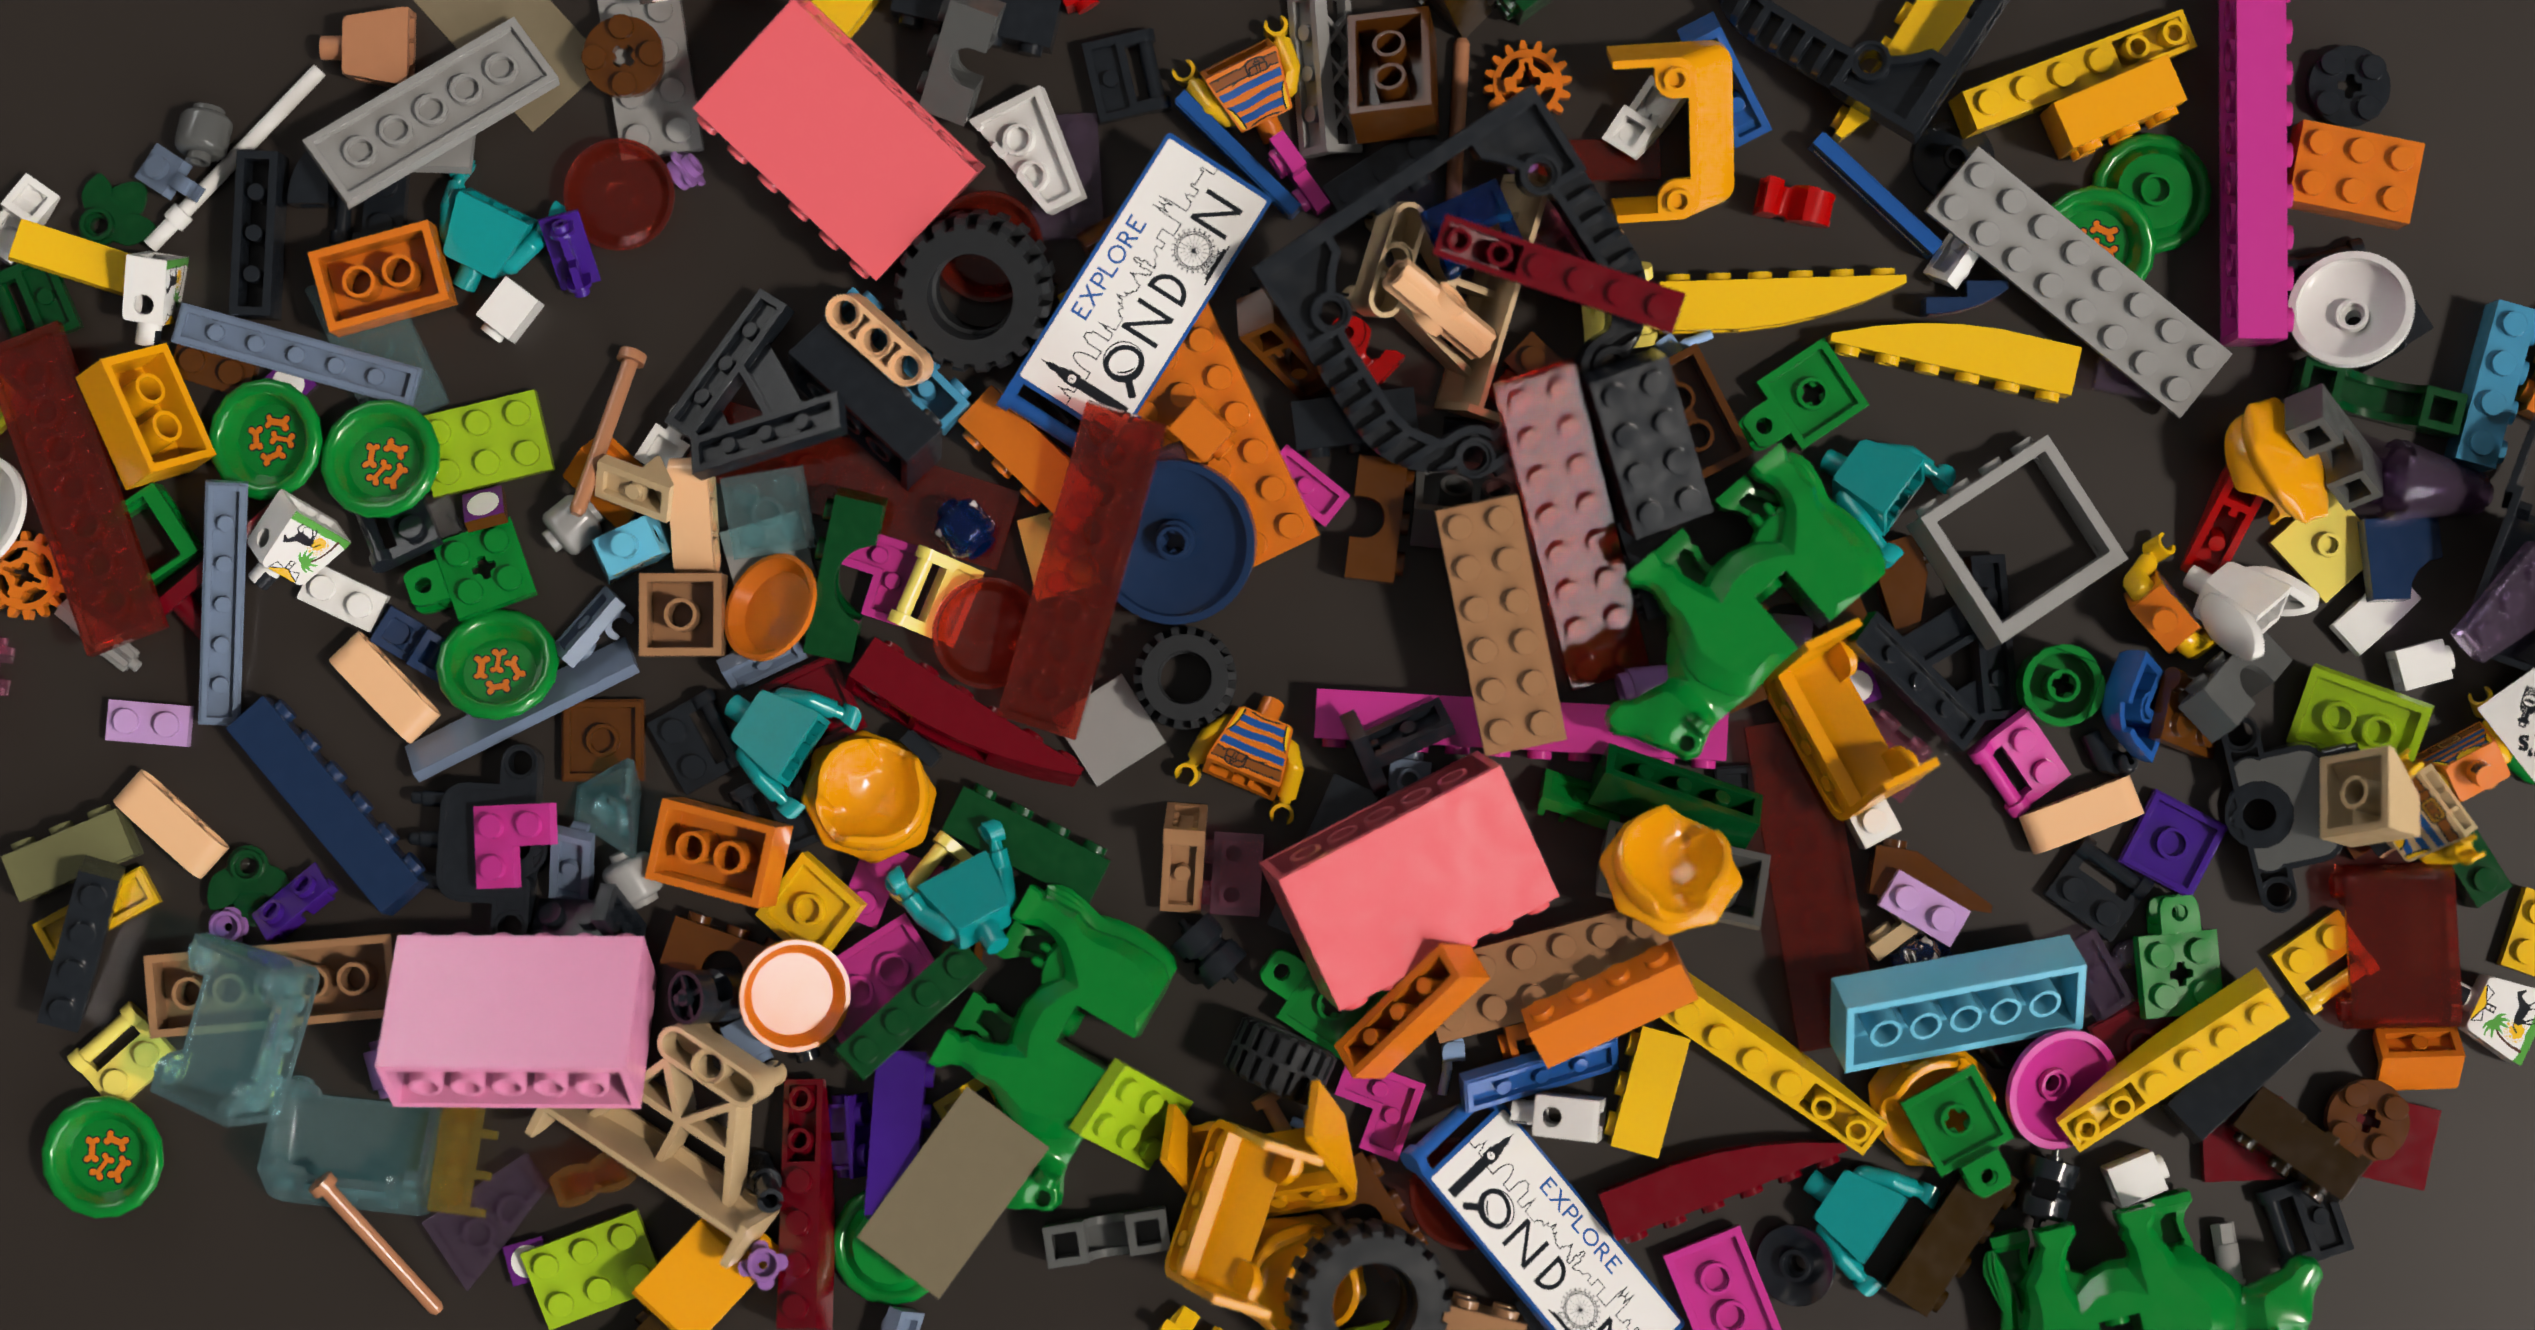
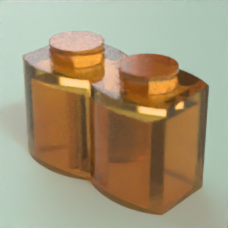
M602 1152L592 1160H579L555 1172L549 1181L559 1207L570 1208L588 1202L601 1192L609 1193L621 1190L641 1176L607 1153Z

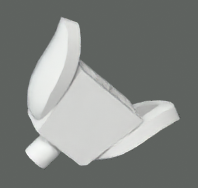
M2227 562L2214 574H2211L2194 565L2188 571L2183 581V587L2199 595L2193 613L2196 618L2202 621L2210 638L2224 650L2246 661H2251L2264 655L2265 646L2262 634L2280 619V616L2308 614L2317 609L2320 594L2306 583L2281 570L2267 566L2245 567L2235 562Z

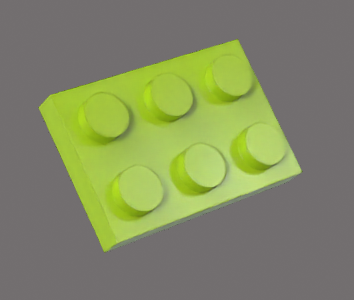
M535 389L424 415L432 424L440 444V469L431 487L434 498L555 470L539 397Z
M2315 663L2312 666L2286 742L2308 741L2316 744L2319 748L2356 742L2360 750L2389 745L2394 747L2398 755L2409 748L2411 751L2408 753V757L2414 763L2435 705Z
M1115 1057L1069 1128L1087 1140L1149 1171L1155 1160L1161 1155L1168 1105L1176 1104L1186 1117L1194 1102L1184 1094Z
M638 1208L520 1253L549 1330L636 1298L631 1292L659 1263Z

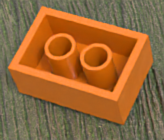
M2306 119L2292 127L2289 143L2293 145V163L2290 168H2287V184H2292L2294 191L2291 209L2394 230L2410 224L2425 143Z
M429 220L307 252L328 330L338 337L458 305L437 226Z
M685 797L662 798L645 879L755 908L776 906L793 826Z

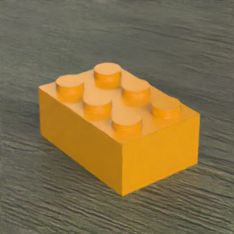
M2168 54L2058 100L2052 103L2039 116L2058 160L2070 155L2074 162L2096 152V149L2103 146L2102 141L2108 140L2111 146L2132 137L2134 133L2141 130L2140 125L2144 123L2149 130L2171 120V117L2179 114L2177 107L2188 99Z
M167 343L102 358L75 377L125 490L190 473L217 455Z

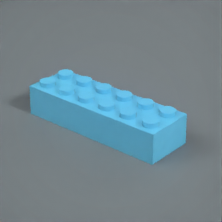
M2068 934L1831 978L1830 1044L1845 1073L2041 1037L2044 1034L2059 1029H2083L2087 964Z

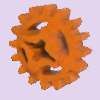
M1520 40L1518 51L1515 52L1507 44L1503 49L1504 59L1496 55L1491 59L1493 66L1497 68L1496 71L1486 70L1484 78L1492 81V84L1483 87V94L1493 95L1494 97L1488 103V109H1494L1506 101L1504 98H1510L1524 89L1517 86L1521 84L1526 69V75L1529 77L1530 83H1537L1534 87L1540 96L1554 91L1552 99L1546 106L1550 112L1561 115L1564 109L1558 101H1569L1571 93L1562 89L1563 86H1567L1572 82V76H1562L1561 74L1567 66L1566 60L1555 63L1553 59L1557 50L1552 48L1547 54L1541 52V41H1537L1534 49H1528L1525 40ZM1533 60L1542 63L1550 72L1543 73L1534 66ZM1517 62V71L1514 75L1500 80L1504 70L1510 64Z
M21 531L20 541L16 538L13 545L0 558V610L9 606L7 610L8 617L17 618L21 611L24 620H34L36 611L40 616L48 617L50 616L49 605L58 607L62 603L59 595L61 593H72V589L64 584L65 579L75 577V572L64 569V565L72 559L68 555L57 554L62 547L60 542L54 541L47 545L48 535L38 533L33 540L32 532ZM23 550L20 558L13 561L8 560L13 554ZM47 560H49L52 566L53 576H51L47 568ZM14 570H29L41 582H29L26 578L22 577V574ZM3 576H5L9 585L8 592L3 583ZM42 590L48 591L39 600L28 603L29 600L32 601L34 594Z

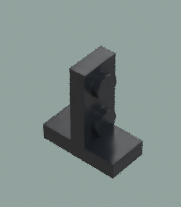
M1439 697L1368 730H1364L1354 709L1339 716L1375 797L1390 790L1382 772V767L1457 734Z
M600 884L596 900L540 899L529 935L550 933L555 936H575L579 933H590L596 936H617L621 933H631L636 936H644L647 924L616 884Z

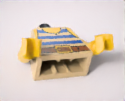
M2409 748L2405 749L2398 756L2420 795V837L2370 844L2374 853L2380 858H2385L2395 850H2398L2405 861L2411 862L2419 859L2425 864L2460 863L2462 865H2469L2486 855L2485 852H2477L2472 845V841L2477 839V836L2471 833L2478 828L2432 763L2424 767L2425 764L2422 761L2417 765L2414 764L2408 757V753L2411 750Z

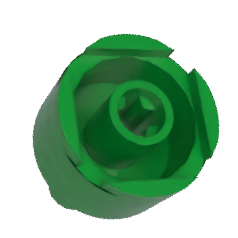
M2060 644L2037 649L2024 659L2016 673V691L2019 708L2029 711L2036 723L2043 726L2069 727L2077 725L2095 714L2104 698L2106 684L2101 669L2095 658L2088 651L2078 646ZM2063 677L2062 684L2067 686V691L2056 695V688L2052 686V681Z

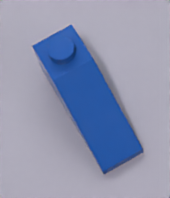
M1714 11L1678 29L1677 32L1682 42L1715 40L1722 43L1731 55L1735 148L1773 130Z

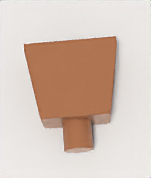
M396 7L346 15L342 20V36H320L321 60H342V74L350 80L392 88L415 75L416 13L409 7Z

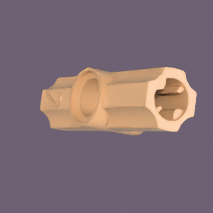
M1408 258L1404 260L1398 259L1388 269L1387 275L1382 280L1383 288L1412 311L1415 320L1426 332L1435 337L1442 335L1471 360L1477 357L1481 358L1490 350L1496 338L1495 330L1467 307L1465 300L1453 286L1444 281L1437 283Z

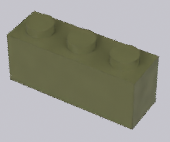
M108 804L86 813L89 820L75 826L73 821L69 820L49 828L51 836L36 841L35 837L31 836L11 844L13 852L1 856V859L19 902L33 901L75 883L78 870L85 856L121 864L144 854L131 820L120 809L112 810L111 805Z

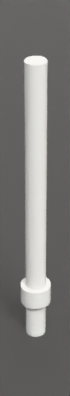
M313 64L237 143L227 156L199 183L200 186L206 189L199 201L196 203L189 197H186L179 205L174 203L163 214L166 217L144 242L153 251L157 252L178 229L183 231L193 221L191 216L236 170L237 150H255L326 75Z

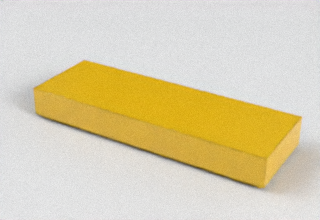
M21 219L8 260L123 296L126 255L130 253Z
M139 866L124 874L109 931L163 902L144 866ZM69 905L32 924L51 961L54 960Z

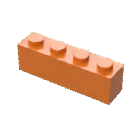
M990 385L957 420L966 429L962 436L978 451L985 447L995 457L990 463L1005 478L1009 479L1014 475L1024 485L1019 490L1020 493L1035 507H1038L1041 503L1053 513L1048 520L1064 535L1071 531L1081 537L1093 525L1096 511L1106 492L1037 426L1010 409L1004 411L996 406L1003 393Z
M1672 940L1661 945L1653 946L1644 953L1625 962L1614 964L1607 970L1584 981L1575 982L1569 988L1554 995L1538 999L1530 1006L1521 1009L1528 1034L1546 1067L1549 1069L1690 1004L1699 998L1691 977Z
M1440 943L1338 1040L1334 1047L1354 1079H1384L1479 990L1490 977L1471 945Z

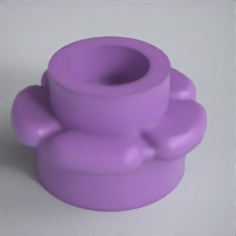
M225 907L223 911H215L208 923L209 935L212 941L218 945L225 944L226 947H235L241 944L243 941L242 937L247 935L249 931L247 918L243 917L241 911L235 907ZM227 923H230L232 925V929L230 931H227L225 929V925Z

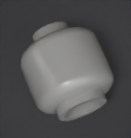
M574 495L565 496L543 514L542 520L547 529L541 535L556 553L563 548L571 555L579 554L592 543L593 539L602 535L600 523L604 521V518L590 501L586 513L581 517L574 516L570 512V505Z
M628 847L609 856L612 864L603 870L602 878L605 884H616L636 910L658 899L657 892L662 888L663 883L645 879L650 854L645 851L634 853L632 847Z

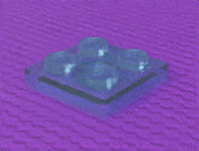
M803 465L720 478L734 560L817 546Z

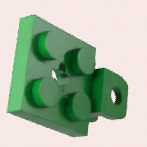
M1823 337L1754 383L1765 401L1745 414L1738 424L1752 451H1763L1789 435L1800 452L1869 406V403ZM1805 384H1808L1811 388L1818 386L1821 389L1822 393L1818 395L1820 402L1818 405L1814 406L1812 402L1805 403L1801 396H1803L1804 390L1802 387ZM1757 422L1765 426V434L1758 432L1756 428Z
M510 516L508 517V523L469 533L466 531L443 539L444 544L434 549L437 560L410 569L403 577L411 602L418 613L433 614L454 607L459 622L538 595ZM486 559L488 563H496V568L491 570L492 577L484 579L481 574L474 575V569L478 567L480 560ZM431 586L427 593H421L423 588Z
M2173 894L2150 897L2146 905V921L2148 934L2152 935L2133 936L2140 1019L2182 1016L2223 989L2217 929H2201L2199 906L2192 895ZM2181 962L2182 967L2187 969V977L2184 978L2181 985L2178 984L2176 979L2170 978V971L2176 970V963Z
M1276 948L1259 971V976L1263 983L1270 990L1286 999L1276 1014V1018L1316 1044L1328 1049L1339 1059L1341 1057L1334 1044L1389 993L1388 991L1380 990L1368 996L1367 1002L1353 1010L1343 1009L1340 1013L1333 1011L1328 1016L1323 1013L1325 1005L1321 1001L1324 996L1318 991L1305 961L1285 949ZM1280 964L1288 966V973L1282 978L1274 976V969Z
M1974 1064L1966 1066L1899 1102L1939 1177L1958 1169L1967 1187L1974 1194L1982 1198H1987L2010 1185V1171L1996 1147L2010 1141L2014 1136ZM1955 1109L1957 1113L1965 1112L1968 1118L1963 1121L1964 1129L1958 1132L1955 1127L1947 1128L1945 1121L1949 1119L1948 1112ZM1990 1168L1992 1177L1988 1182L1983 1183L1981 1174L1985 1169Z

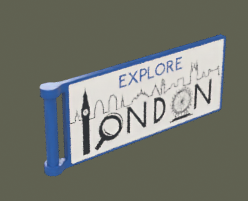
M1168 133L1044 327L1039 338L1004 390L996 406L1004 411L1012 410L1091 460L1090 465L1101 471L1271 204V197L1172 133ZM1023 384L1105 435L1107 438L1102 446L1099 447L1017 395Z
M1461 1102L1416 1145H1409L1401 1152L1400 1159L1402 1163L1421 1178L1546 1330H1681L1684 1327L1685 1322L1622 1245L1616 1241L1612 1233L1523 1126L1511 1123V1112L1504 1103L1488 1107L1491 1113L1433 1168L1430 1167L1426 1157L1474 1113L1466 1114L1461 1106Z

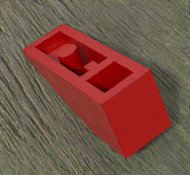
M2227 463L2213 488L2180 565V570L2188 573L2192 566L2196 565L2214 574L2224 564L2231 562L2264 500V497L2237 491Z

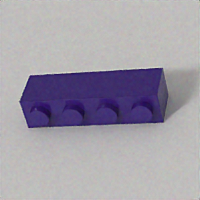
M897 1050L875 1070L864 1215L867 1219L873 1216L924 1146V1129H931L933 1106L932 1104H926L927 1088H934L936 1067L928 1063L929 1056L927 1052Z

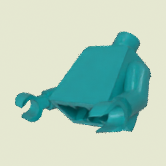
M473 160L472 173L476 167V164H474L475 160ZM450 173L449 175L453 179L448 181L440 203L439 237L444 243L443 254L461 263L453 284L466 291L475 292L483 274L493 279L502 277L505 274H517L543 249L546 243L538 220L471 187L466 188L465 181L471 174ZM555 200L549 210L548 217L568 212L569 210Z
M1867 439L1861 440L1848 457L1835 450H1828L1820 464V471L1833 477V501L1864 525L1880 546L1886 560V569L1892 567L1904 552L1894 543H1887L1883 537L1923 485L1925 476L1943 494H1947L1946 490L1953 486L1956 480V472L1952 466L1947 464L1935 466L1931 458L1914 446L1877 443Z
M781 687L775 690L774 693L761 690L752 703L740 695H735L730 699L724 711L727 717L738 723L730 737L738 745L736 750L737 761L753 785L770 802L775 801L778 804L776 809L788 819L796 818L806 806L788 797L784 792L782 784L789 787L831 723L826 718H839L844 724L855 731L862 718L860 710L852 705L844 703L843 706H840L837 700L816 692Z
M993 819L981 823L982 825L978 827L979 834L989 844L990 853H987L985 850L917 885V892H914L908 886L900 866L889 872L885 879L886 889L893 896L900 895L902 898L901 904L919 926L943 941H952L959 949H966L981 942L988 954H995L1004 949L1008 944L1009 940L1002 929L1011 924L1010 910L1014 908L1017 902L1014 875L1008 850L1002 844V840L1006 839L1005 831L1001 822Z
M1865 1164L1859 1165L1853 1172L1845 1169L1837 1182L1815 1170L1803 1188V1191L1822 1203L1813 1216L1818 1222L1815 1232L1828 1244L1833 1254L1835 1265L1849 1280H1854L1852 1284L1866 1297L1873 1296L1884 1284L1865 1274L1862 1264L1867 1262L1908 1201L1906 1197L1916 1196L1933 1210L1940 1198V1190L1931 1184L1921 1180L1918 1184L1916 1179L1907 1175Z

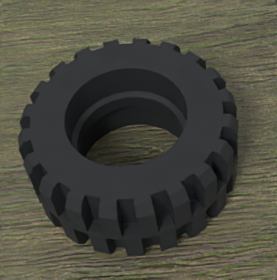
M975 208L971 213H965L964 210L951 213L947 218H940L931 224L913 241L911 247L905 251L900 261L902 264L901 269L895 276L894 286L898 288V294L894 297L895 309L902 310L904 317L899 321L905 332L912 331L916 337L915 342L933 353L932 359L935 363L942 365L944 361L953 363L952 370L965 372L969 367L975 368L976 373L989 372L994 366L1003 368L1011 364L1017 357H1022L1039 338L1055 310L1053 300L1057 297L1058 284L1053 282L1052 275L1056 272L1053 260L1047 261L1043 254L1047 248L1041 239L1035 242L1028 235L1032 229L1023 222L1017 226L1010 222V215L999 212L996 216L988 214V209ZM963 254L980 255L992 260L1004 271L1012 287L1013 303L1006 317L1000 322L985 327L970 325L958 319L947 308L940 291V276L947 263L955 257Z
M1359 1218L1345 1219V1225L1341 1227L1333 1223L1323 1228L1325 1235L1319 1240L1312 1236L1304 1244L1309 1249L1303 1258L1296 1255L1291 1264V1267L1296 1271L1293 1278H1286L1284 1290L1290 1294L1289 1301L1284 1302L1285 1315L1292 1322L1288 1326L1290 1330H1340L1335 1324L1333 1317V1298L1337 1287L1353 1269L1374 1262L1386 1265L1392 1269L1398 1276L1401 1287V1299L1397 1313L1383 1330H1446L1448 1323L1442 1320L1443 1312L1451 1311V1299L1444 1295V1290L1449 1287L1446 1274L1439 1270L1440 1261L1433 1252L1426 1248L1425 1243L1393 1223L1388 1224L1381 1219L1369 1218L1368 1221H1362Z

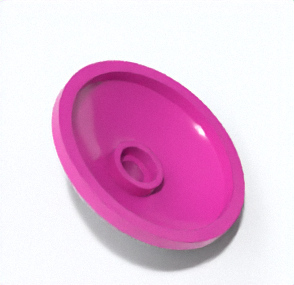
M2079 1029L2051 1031L2033 1041L2016 1060L2006 1086V1108L2010 1121L2017 1132L2032 1144L2045 1149L2055 1150L2056 1148L2067 1149L2073 1147V1143L2059 1126L2056 1118L2087 1089L2117 1065L2109 1048L2097 1037ZM2051 1076L2050 1082L2046 1085L2047 1080Z

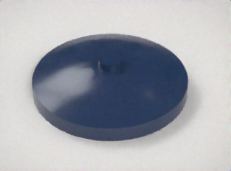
M1178 458L1160 459L1134 468L1121 477L1107 491L1099 504L1093 520L1091 550L1093 561L1102 583L1113 598L1124 608L1152 622L1171 625L1188 624L1216 614L1225 608L1242 590L1255 563L1257 531L1247 501L1238 488L1223 474L1205 464L1192 460Z

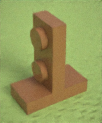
M1167 802L1163 832L1164 846L1160 911L1201 914L1208 805Z

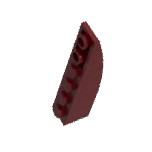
M1445 214L1432 253L1435 256L1668 334H1673L1686 293Z
M875 637L848 676L845 686L846 690L906 728L916 731L918 735L967 758L1031 779L1070 787L1076 785L1084 768L1078 765L1077 759L1070 753L1063 750L1055 751L1043 743L1044 740L1038 733L1028 728L1020 729L1012 724L1003 711L994 706H988L987 708L974 700V695L968 689L958 684L952 686L941 679L937 670L923 662L917 664L905 656V652L901 647L891 641L885 640L883 642Z
M789 1079L784 1081L781 1192L784 1202L780 1201L782 1207L780 1208L779 1254H784L787 1257L788 1266L785 1270L778 1273L776 1329L833 1330L835 1205L831 1129L825 1079Z
M1793 1139L1748 1143L1714 1149L1677 1159L1596 1190L1614 1238L1616 1241L1624 1238L1625 1243L1629 1244L1649 1235L1647 1229L1659 1224H1663L1664 1229L1687 1221L1685 1215L1698 1209H1701L1702 1214L1718 1210L1725 1206L1723 1199L1739 1194L1740 1198L1744 1199L1764 1191L1762 1184L1778 1179L1779 1184H1783L1802 1176L1800 1169L1816 1164L1817 1169L1833 1165L1840 1161L1839 1154L1848 1150L1845 1143L1840 1140Z

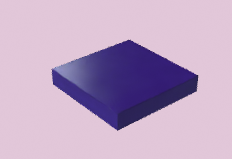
M2153 788L2143 806L2144 814L2138 816L2116 860L2129 869L2145 875L2152 881L2177 894L2193 896L2228 827Z

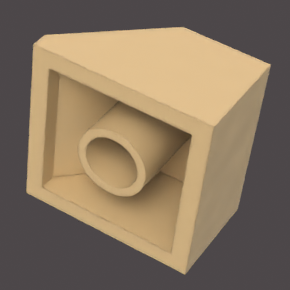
M2387 745L2320 757V839L2348 847H2357L2420 837V795L2394 747Z

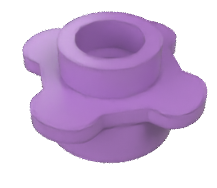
M676 151L670 154L672 160L666 164V169L671 179L679 188L686 191L697 184L700 187L705 184V179L702 176L704 172L703 167L693 154H687L686 152L678 154Z
M758 1240L752 1244V1252L747 1259L739 1262L738 1272L741 1276H749L756 1281L759 1289L769 1290L774 1286V1278L778 1275L779 1271L787 1268L788 1259L784 1254H777L769 1249L766 1241ZM761 1261H765L767 1263V1267L765 1269H761L759 1267V1263Z

